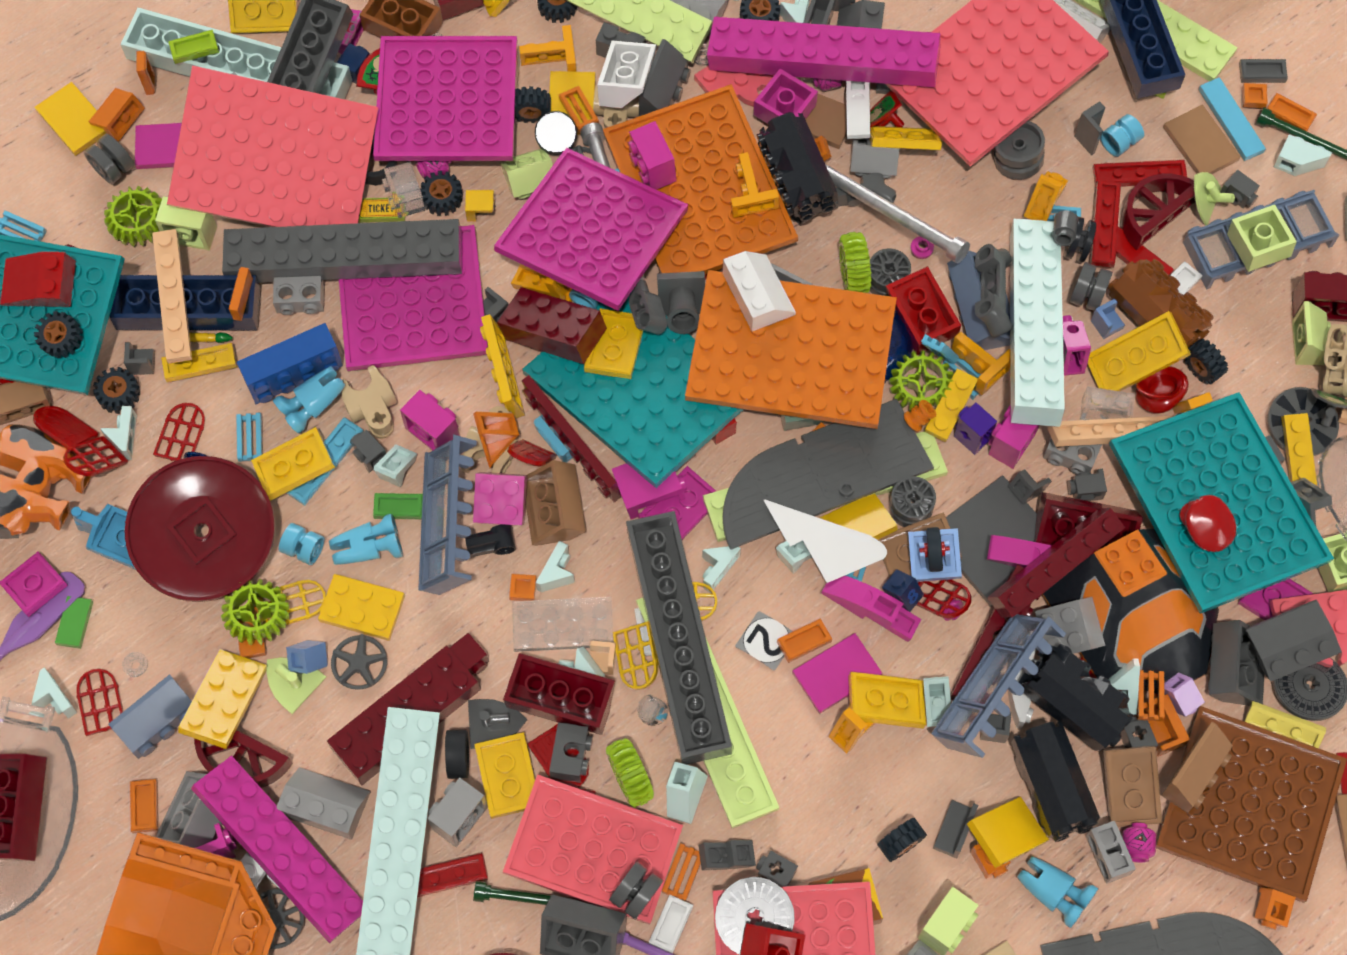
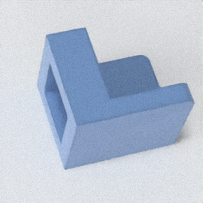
M1115 299L1096 308L1091 319L1092 324L1103 339L1122 330L1125 326L1115 311L1118 303Z
M306 640L286 647L288 669L291 672L308 674L328 665L325 642Z

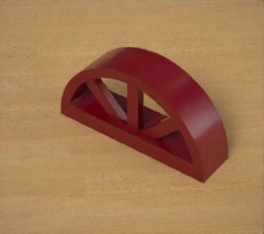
M1157 174L1143 179L1132 189L1122 212V228L1126 238L1136 250L1196 202L1194 180L1177 174ZM1153 192H1166L1167 205L1155 196ZM1143 196L1159 210L1133 208V203ZM1135 217L1151 219L1140 227Z
M238 730L235 731L227 749L215 745L205 747L204 741L194 738L197 756L208 773L214 767L210 764L207 756L238 747L233 758L240 763L247 751L254 775L251 778L260 788L266 787L280 779L293 764L288 756ZM257 756L274 766L268 771L261 773Z

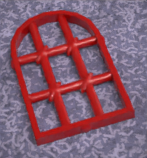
M181 403L172 408L165 419L153 455L170 461H177L181 459L187 445L193 447L189 457H194L205 426L203 411L193 403ZM186 407L195 408L190 422L183 421L182 418ZM182 408L178 419L171 418L175 411ZM198 411L202 416L201 425L195 424ZM169 421L174 422L175 425L171 437L164 436ZM180 424L187 425L188 428L184 440H179L175 437ZM192 427L199 428L194 443L188 440ZM162 440H167L169 443L165 455L158 453ZM173 442L179 443L181 446L177 458L168 456Z
M105 436L73 445L66 450L63 456L65 465L74 473L82 476L98 475L128 463V460ZM101 441L105 444V446L99 448L93 445ZM86 446L92 449L84 453H80L77 450ZM109 448L114 454L106 457L99 451ZM71 451L76 454V456L67 457V454ZM94 453L101 459L91 462L85 456ZM115 457H118L121 460L120 462L111 464L108 461ZM81 459L85 464L75 467L70 461ZM101 462H105L108 465L100 469H96L93 466ZM90 468L92 471H85L81 469Z
M952 579L941 580L939 584H934L930 581L918 582L920 588L925 583L935 589L931 594L924 593L923 597L927 599L923 604L918 602L916 606L937 616L947 619L956 618L966 612L971 604L972 596L968 588L962 583ZM946 581L957 586L955 591H950L941 586ZM961 589L965 590L968 594V599L958 595V592ZM937 591L951 595L944 602L933 597ZM957 598L966 602V604L961 609L950 605L951 601ZM930 601H934L942 605V608L937 611L926 605ZM948 608L955 611L949 614L943 613Z
M92 669L85 672L77 683L76 698L78 699L86 737L112 729L110 726L100 728L98 713L107 711L110 723L113 721L112 709L119 708L120 714L123 712L118 690L119 686L114 676L104 669ZM99 672L100 688L92 690L89 675ZM103 673L108 674L114 684L106 686ZM86 678L87 692L80 693L81 684ZM115 688L118 704L110 706L107 692L109 689ZM103 691L104 708L96 710L93 696H95V693ZM89 695L92 709H90V712L84 713L81 697ZM93 715L96 730L88 732L85 717Z

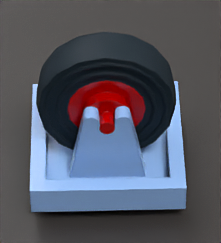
M938 527L927 528L926 531L908 532L911 575L916 578L917 582L962 579L958 528L940 530Z

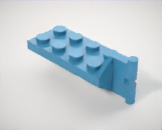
M107 504L100 514L95 516L81 510L79 507L72 508L71 514L78 530L90 534L86 544L87 550L135 569L125 542L127 511Z

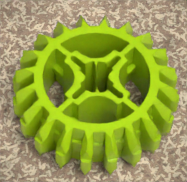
M138 185L136 190H133L131 187H128V191L125 193L120 190V196L118 197L112 195L113 202H107L108 209L104 210L106 217L104 223L108 227L109 234L113 235L115 240H120L122 244L126 245L129 242L133 247L137 242L144 246V241L146 240L152 243V233L159 232L155 220L162 198L159 197L158 193L155 191L151 192L148 187L142 190Z
M861 232L843 234L839 240V263L844 289L868 293L872 280L866 239Z
M924 350L921 351L920 356H917L916 352L913 351L911 352V359L904 355L903 362H896L897 369L891 370V375L894 377L889 380V383L893 385L890 391L896 394L894 399L902 400V408L910 405L909 411L911 412V409L918 405L921 400H926L937 408L942 396L947 398L944 392L945 390H952L948 385L953 381L951 380L953 371H947L950 365L948 363L942 364V356L935 360L934 352H931L928 357L925 356ZM919 367L917 373L908 374V377H904L909 370ZM926 367L935 371L940 378L930 375ZM921 374H923V380L925 383V385H923V391H921V385L919 383V379H921ZM904 386H907V389L916 391L917 397L909 394ZM940 388L934 395L925 398L927 391Z
M261 579L257 581V584H253L251 580L247 586H242L238 591L235 590L232 596H225L224 600L227 604L221 607L222 612H224L221 618L225 622V629L227 631L230 630L231 637L238 636V641L241 643L247 638L249 645H252L254 640L257 639L258 643L262 645L263 638L267 637V640L271 642V634L274 633L280 636L279 628H286L284 620L289 619V613L287 612L289 604L285 602L287 600L284 593L280 594L281 590L278 586L273 588L270 581L263 585V580ZM257 597L266 598L272 603L259 601ZM248 600L245 605L240 606L244 601ZM254 604L258 609V613L256 614L257 620H255L254 614L252 612V610H254ZM272 617L267 623L263 624L265 619ZM238 621L251 622L254 627L244 626Z
M627 738L612 742L611 745L606 747V754L624 796L633 807L648 803L649 800L653 799L654 791L636 749Z

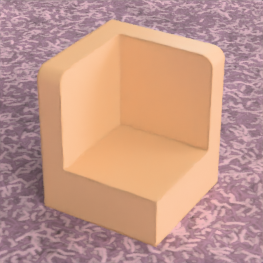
M590 641L591 657L605 675H613L616 656L615 643Z

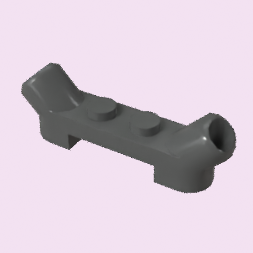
M881 173L862 175V186L894 203L896 190L885 184ZM836 188L838 200L835 202L836 207L834 209L840 206H857L863 203L840 188ZM791 215L792 219L800 224L808 222V220L801 221L800 217Z
M986 244L978 250L975 257V268L981 272V300L975 303V314L985 323L991 337L996 338L1012 330L1013 327L1006 313V268L1010 266L1012 257L1006 249H996L992 244Z

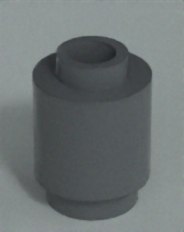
M1065 210L1055 215L1052 236L1058 245L1068 246L1076 239L1078 216L1075 213Z

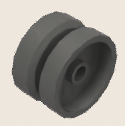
M1027 121L994 147V162L1002 175L1011 179L1022 180L1030 178L1040 171L1045 157V137L1040 127L1033 122Z

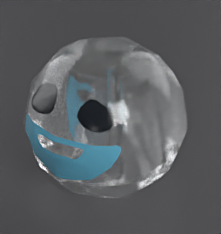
M649 694L639 701L637 712L638 717L644 724L656 726L667 719L669 709L666 703Z

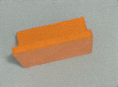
M115 88L88 122L93 126L103 128L107 134L119 142L145 107L133 93Z

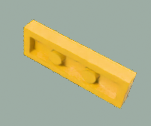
M232 343L191 351L192 360L168 364L166 357H161L166 382L237 368Z
M958 368L951 379L953 381L948 385L952 390H945L944 394L947 398L942 396L940 404L935 409L936 417L930 419L924 431L944 442L948 440L958 420V415L964 409L978 378Z
M1308 413L1283 415L1281 419L1289 480L1293 482L1306 478L1317 485Z

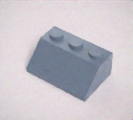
M169 674L108 725L139 759L142 756L149 755L155 749V745L162 739L166 740L174 734L175 729L180 725L192 701Z

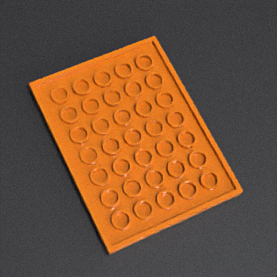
M732 84L603 129V134L619 172L641 183L640 169L638 165H633L629 153H631L628 142L631 141L630 131L655 121L674 157L676 182L656 190L688 204V210L654 258L660 273L704 271L707 274L708 270L716 271L722 269L723 259L741 252L748 251L764 254L798 241V235L779 192V208L733 218L731 198L743 196L741 191V184H744L743 178H738L736 164L739 163V154L746 152L749 154L758 193L777 189Z
M708 270L686 387V401L878 429L897 297L780 281L796 311V315L751 331L723 272Z

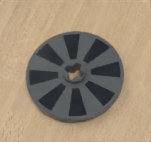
M1295 387L1285 390L1271 403L1267 415L1268 428L1274 441L1285 450L1281 417L1283 415L1308 413L1313 456H1316L1330 448L1337 438L1339 431L1337 412L1332 419L1330 427L1320 424L1328 403L1312 395L1310 388Z

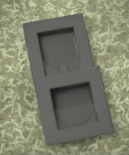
M730 840L726 843L704 842L698 845L702 870H727L756 866L752 840Z

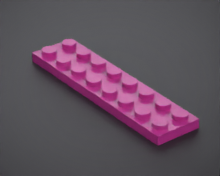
M232 755L193 784L191 790L329 944L361 917L363 906L361 898L282 811L277 810V805Z

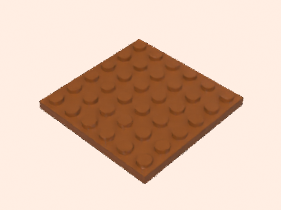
M1199 706L1189 735L1190 741L1186 744L1181 764L1211 722L1217 724L1233 745L1228 752L1232 757L1224 768L1219 766L1215 772L1219 777L1211 789L1207 786L1202 794L1206 797L1198 809L1193 807L1187 813L1172 802H1168L1156 841V849L1253 885L1286 893L1296 897L1295 900L1299 902H1307L1347 759Z

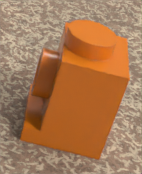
M980 844L973 846L970 853L986 879L992 875L996 879L1008 872L1007 867L1010 865V861L995 868Z
M1260 887L1259 893L1261 895L1254 918L1261 920V926L1276 930L1277 926L1288 927L1296 897L1275 889Z

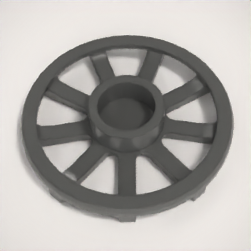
M280 889L267 890L259 896L261 900L268 896L270 909L267 911L276 926L275 933L279 930L285 940L284 943L274 944V933L270 949H279L290 945L297 939L303 928L304 915L297 907L283 911V907L288 900L286 894ZM273 894L284 895L278 908L275 907ZM299 911V923L287 920L288 915ZM285 925L298 928L291 938H289L283 928Z

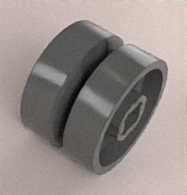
M107 133L97 140L98 146L91 145L83 152L94 170L110 184H114L122 177L120 171L127 173L135 166L126 150Z
M892 248L876 252L870 259L872 281L869 291L872 294L889 296L885 288L886 285L911 274V263L908 257L903 252Z
M1085 262L1070 302L1081 306L1085 298H1088L1086 308L1095 311L1101 305L1113 272L1101 268L1097 277H1095L1096 265Z
M916 476L905 477L898 481L892 490L889 502V512L893 520L898 525L906 527L930 518L936 503V493L933 486L927 480Z
M638 861L633 865L609 899L619 908L629 901L625 913L635 920L663 883V880L654 873L644 880L643 878L648 869Z

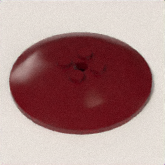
M212 456L183 458L157 470L140 486L134 495L125 520L126 548L137 572L157 591L169 597L188 602L217 600L247 585L264 566L272 549L275 536L273 508L266 491L259 481L238 464ZM201 525H206L209 528L208 534L204 537L196 536V529Z

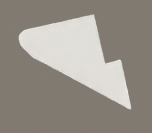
M764 500L784 538L790 544L789 547L803 541L827 583L883 560L887 555L885 546L868 534Z

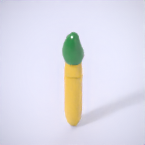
M223 332L217 334L189 333L190 342L224 343L233 339L232 336Z

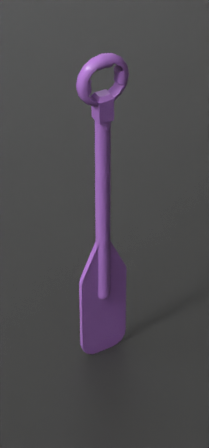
M65 571L60 573L59 575L68 586L30 617L23 611L15 616L0 646V661L8 653L39 639L77 598L82 597L85 591L83 582L71 572ZM67 596H71V598L66 602Z

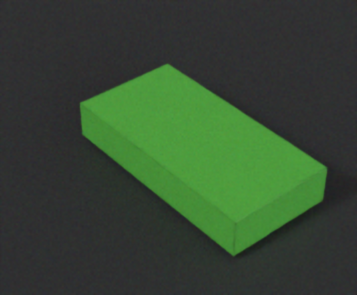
M375 493L373 517L374 519H383L385 515L392 514L394 519L422 520L423 494Z
M67 596L66 602L71 598V596ZM77 598L62 613L55 640L56 645L81 649L93 605L91 599Z

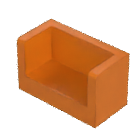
M1168 694L1164 695V721L1148 720L1158 743L1156 748L1157 757L1182 748L1190 741ZM1158 698L1154 699V715H1158ZM1148 702L1144 703V714H1149Z

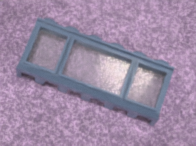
M1315 190L1308 192L1300 191L1293 195V197L1287 199L1279 198L1272 204L1266 206L1258 205L1251 211L1245 213L1237 212L1228 219H1217L1207 226L1191 228L1187 232L1183 244L1196 270L1203 275L1201 280L1206 290L1211 288L1216 279L1223 277L1224 281L1228 282L1234 278L1236 272L1244 270L1246 275L1255 271H1247L1227 233L1232 219L1276 205L1297 241L1292 256L1287 258L1288 260L1296 258L1299 251L1308 249L1309 253H1313L1318 250L1320 244L1325 242L1328 248L1333 247L1340 234L1334 231L1315 195ZM1276 262L1267 265V267H1272Z
M453 434V440L431 452H425L419 591L441 595L471 581L472 575L455 572V560L464 562L470 558V553L467 550L456 548V537L466 538L471 535L469 527L457 524V513L466 515L472 511L470 504L457 500L458 490L467 492L473 488L470 480L459 478L458 475L459 467L468 469L473 466L474 461L472 458L460 454L476 446V440Z
M1017 614L1013 618H1009L931 734L947 749L983 758L985 753L972 741L979 731L991 738L996 735V729L987 719L993 710L1000 716L1007 717L1010 714V708L1001 700L1007 689L1014 695H1023L1024 687L1015 679L1021 669L1030 675L1037 674L1038 667L1029 659L1035 648L1040 653L1047 655L1052 651L1051 645L1043 636L1046 634L1064 638L1066 633L1049 616L1047 619Z

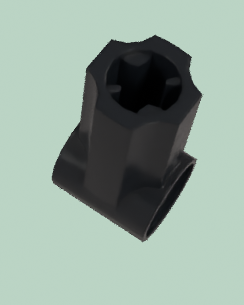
M496 525L490 531L471 534L465 538L470 557L490 553L505 555L516 550L511 525Z

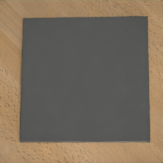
M1003 475L946 517L950 529L958 528L959 549L962 559H960L961 572L990 607L993 605L987 597L1007 582L1012 570L1015 568L987 560L991 535L1035 542L1037 513L1028 503L1022 504L1007 487L1010 483Z

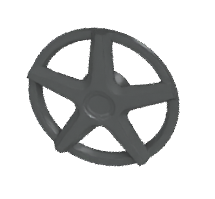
M361 634L349 637L333 650L331 658L333 675L340 684L347 688L355 690L369 688L375 685L386 671V652L377 640ZM358 641L354 654L341 651L348 643ZM366 641L374 644L381 654L366 655ZM337 657L349 664L341 676L338 675L336 670ZM383 661L381 672L373 680L368 669L370 664ZM358 673L361 674L367 684L351 685L346 681L353 674Z

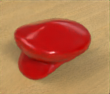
M1169 366L1136 384V401L1141 408L1148 412H1167L1174 408L1186 395L1189 387L1188 378L1181 370Z
M1214 495L1201 496L1199 499L1185 504L1180 511L1182 523L1187 528L1192 540L1201 549L1209 552H1219L1233 542L1236 535V522L1230 509L1219 497Z

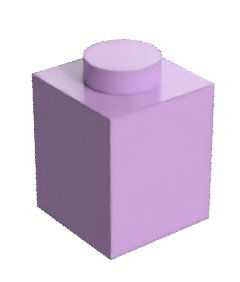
M1178 672L1164 683V695H1169L1176 712L1185 717L1197 711L1199 706L1205 703L1193 679Z

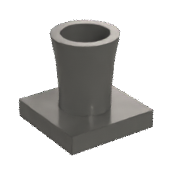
M705 272L657 274L658 296L661 299L665 315L668 316L667 326L678 334L693 332L698 328L700 318L698 314L701 311L705 290Z

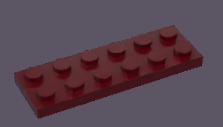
M530 375L521 380L524 386L522 392L526 397L525 400L533 410L537 409L541 418L549 427L551 426L555 435L569 449L572 459L576 463L580 461L585 475L591 481L595 479L598 485L597 488L605 499L610 497L613 502L620 499L621 494L616 480Z

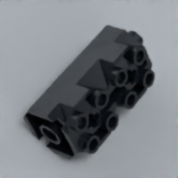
M788 112L771 119L768 122L769 127L766 130L764 127L759 130L760 133L756 135L759 141L758 146L763 157H766L768 169L771 176L775 178V185L780 196H783L784 205L789 216L794 215V217H800L801 221H807L818 213L832 211L836 207L835 202L838 200V193L803 113H798L799 117H795L794 113Z
M1066 645L1051 646L1052 651L1048 655L1039 652L1037 655L1041 658L1036 662L1033 659L1031 660L1038 667L1037 674L1030 675L1023 671L1018 679V682L1024 687V694L1058 722L1062 721L1063 726L1094 751H1101L1108 745L1114 747L1122 737L1120 733L1123 728L1133 719L1127 704L1130 700L1129 696L1118 691L1103 676H1097L1096 679L1090 677V664L1080 660Z
M1062 721L1057 722L1056 725L1054 722H1048L1025 731L1027 736L1022 739L1020 735L1015 736L1011 741L1016 754L1014 761L1021 778L1028 784L1035 802L1034 812L1040 826L1046 830L1048 838H1053L1055 842H1060L1069 838L1070 833L1078 831L1079 834H1084L1093 829V826L1098 824L1097 821L1100 816Z

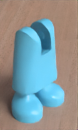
M332 366L322 370L293 389L296 395L294 398L288 399L284 396H277L273 399L276 407L286 415L287 423L297 433H302L305 430L308 419L311 416L317 418L344 389L345 384L342 379H335L337 372Z
M385 515L381 522L372 526L371 522H368L329 540L331 550H341L350 547V549L339 551L332 555L334 565L379 559V551H389L395 558L403 557L393 515ZM386 535L385 537L376 540L377 536Z
M1031 856L1027 864L1040 874V877L1037 879L1027 871L1021 870L1017 878L1049 910L1053 912L1057 908L1062 912L1065 925L1072 928L1098 891V888L1094 885H1088L1083 889L1077 888L1073 885L1076 878L1043 860ZM1067 895V896H1068L1069 898H1071L1077 905L1071 904V903H1069L1068 901H1066V900L1064 899V896Z

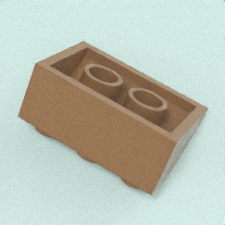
M552 460L527 475L526 510L532 545L538 546L559 541H569L586 532L575 464Z
M1211 722L1203 731L1161 795L1187 813L1193 807L1199 808L1206 797L1202 794L1206 786L1211 789L1219 777L1215 772L1219 766L1224 768L1232 757L1228 752L1233 745L1217 724Z

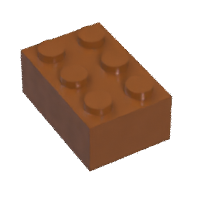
M369 0L359 15L363 30L380 38L381 36H435L443 24L441 8L425 0Z

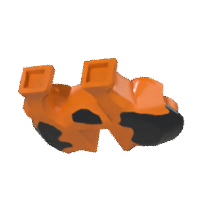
M9 424L0 433V465L18 471L19 474L15 479L0 474V527L9 529L11 535L25 533L29 529L30 522H50L55 529L60 531L70 514V502L49 499L51 484L58 482L60 479H68L73 484L76 492L82 494L92 476H82L71 471L63 460L67 448L57 444L43 432L25 425ZM72 451L67 454L68 458L74 456ZM78 459L70 461L75 467L84 465ZM90 468L81 469L85 471H92Z

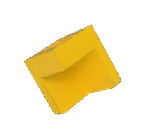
M466 190L465 213L467 222H476L477 213L493 212L495 205L494 190Z

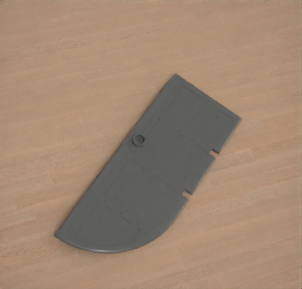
M894 399L881 404L878 429L832 423L802 435L801 438L804 443L798 445L794 438L773 446L752 458L735 476L725 497L723 529L730 550L780 531L764 500L815 517L896 485L898 481L905 477L919 476L934 470V466L915 431L906 423L904 411L898 400Z
M1208 912L1184 913L1157 919L1159 929L1154 930L1150 921L1102 931L1099 932L1101 941L1096 943L1093 935L1088 934L1040 945L1042 955H1283L1265 935L1252 926L1229 916Z

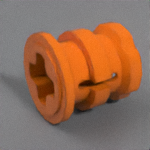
M921 400L918 405L911 409V412L907 411L904 413V419L913 430L919 432L923 428L922 425L929 423V419L935 418L937 414L928 401Z

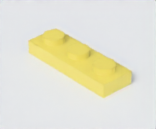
M1252 701L1244 719V722L1319 748L1326 733V727L1254 701Z

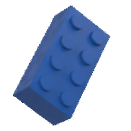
M326 323L237 361V365L255 404L269 402L274 396L293 391L295 387L330 366L335 371L343 366L337 346Z

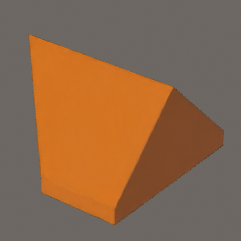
M478 411L473 413L489 469L516 437L519 436L513 413Z

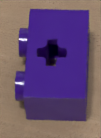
M975 402L970 408L966 406L959 413V420L955 424L956 431L954 437L974 455L990 441L997 424V420Z

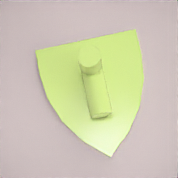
M1200 172L1194 175L1195 201L1199 215L1205 226H1207L1216 202L1233 203L1235 195L1233 193H1220L1221 186L1216 178L1208 172Z
M287 658L267 659L266 674L269 687L278 702L291 714L326 679V676L319 670L308 674L291 672L288 669Z

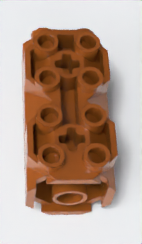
M1141 259L1136 263L1131 261L1122 270L1124 274L1108 285L1109 296L1118 302L1117 304L1139 326L1169 311L1172 313L1188 348L1199 339H1204L1210 332L1208 329L1212 328L1211 321L1214 319L1213 315L1208 310L1202 309L1196 303L1197 299L1189 292H1186L1184 295L1181 294L1178 290V287L1181 285L1175 277L1169 276L1163 270L1164 266L1156 259H1153L1151 262L1147 259Z

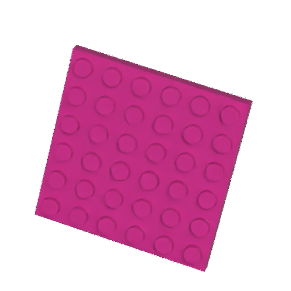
M381 36L376 105L378 112L375 123L373 152L374 161H513L517 36Z
M566 147L495 243L494 251L619 311L687 212L688 204Z
M474 225L460 226L462 231V274L339 279L347 371L368 369L372 365L379 368L487 355L485 348L488 347V342L483 339L480 327L483 326L481 317L485 316Z

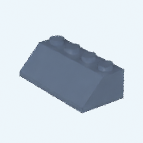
M968 251L960 263H955L952 260L948 262L949 277L954 286V295L960 308V318L964 323L966 336L984 350L1010 346V331L996 338L991 337L985 323L975 314V303L981 300V272L975 268L977 253ZM1006 294V313L1010 319V305Z

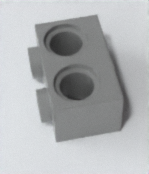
M321 276L274 278L273 304L276 312L283 315H291L298 312L306 314L324 312V284ZM310 294H315L313 298H306ZM286 295H292L289 299H282Z
M1051 438L1043 458L1055 466L1069 468L1074 474L1091 472L1102 444L1063 446L1066 450L1060 451L1055 447ZM1078 455H1086L1089 460H1082Z
M1115 820L1095 827L1087 833L1086 838L1106 884L1127 877L1136 870Z

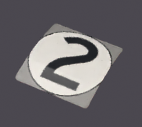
M758 611L735 647L756 658L772 670H776L784 658V654L777 644V639L793 631Z

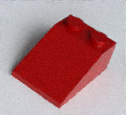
M37 252L6 258L0 305L71 307L76 261L66 252Z
M928 266L886 285L885 288L890 297H897L895 305L896 314L908 341L917 355L921 354L922 350H929L921 342L925 334L932 339L938 340L940 343H944L953 339L960 332L961 324Z

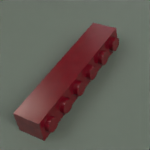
M1112 508L1096 510L987 598L1002 618H1013L1125 528Z

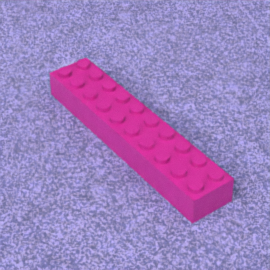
M714 17L707 59L709 69L715 71L775 75L779 69H782L794 77L935 87L941 42L940 33Z

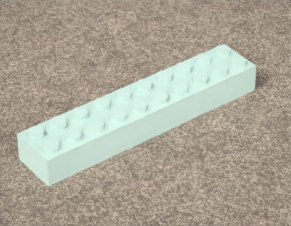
M137 8L120 44L126 59L136 61V51H145L151 66L190 77L193 65L229 74L235 72L238 76L264 82L268 81L281 50V47L142 8ZM213 29L219 53L178 64L174 63L168 41ZM336 62L333 63L321 91L322 95L345 99L352 83L349 66Z
M1013 219L1010 233V255L1012 257L1010 264V321L1013 325L1012 330H1010L1011 423L1060 427L1065 410L1061 245H1058L1052 236L1054 221Z
M388 707L356 955H410L440 715L438 712Z

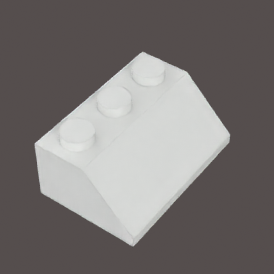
M1054 0L1099 43L1103 41L1111 30L1108 21L1074 1Z
M611 41L597 84L599 106L622 108L643 93L656 51V44Z
M744 251L723 259V275L751 331L796 315V311L767 255Z

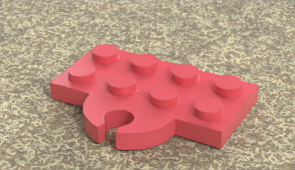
M709 65L694 74V80L705 93L732 84L737 98L746 105L753 107L755 99L759 96L758 92L763 90L774 77V75L715 71L710 70Z
M1347 590L1274 599L1269 602L1272 616L1274 617L1317 600L1334 630L1342 653H1339L1337 663L1341 666L1347 662ZM1327 658L1317 662V664L1330 668L1333 666V660Z

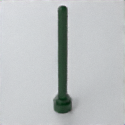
M1264 107L1256 124L1262 127H1270L1271 125L1295 137H1300L1306 142L1322 146L1332 152V154L1347 160L1346 149L1276 118L1272 110Z
M476 880L473 901L484 903V900L489 901L490 898L547 905L551 895L491 888L492 885H488L486 881ZM568 898V899L576 900V901H579V902H583V901H580V900H577V899H574V898Z

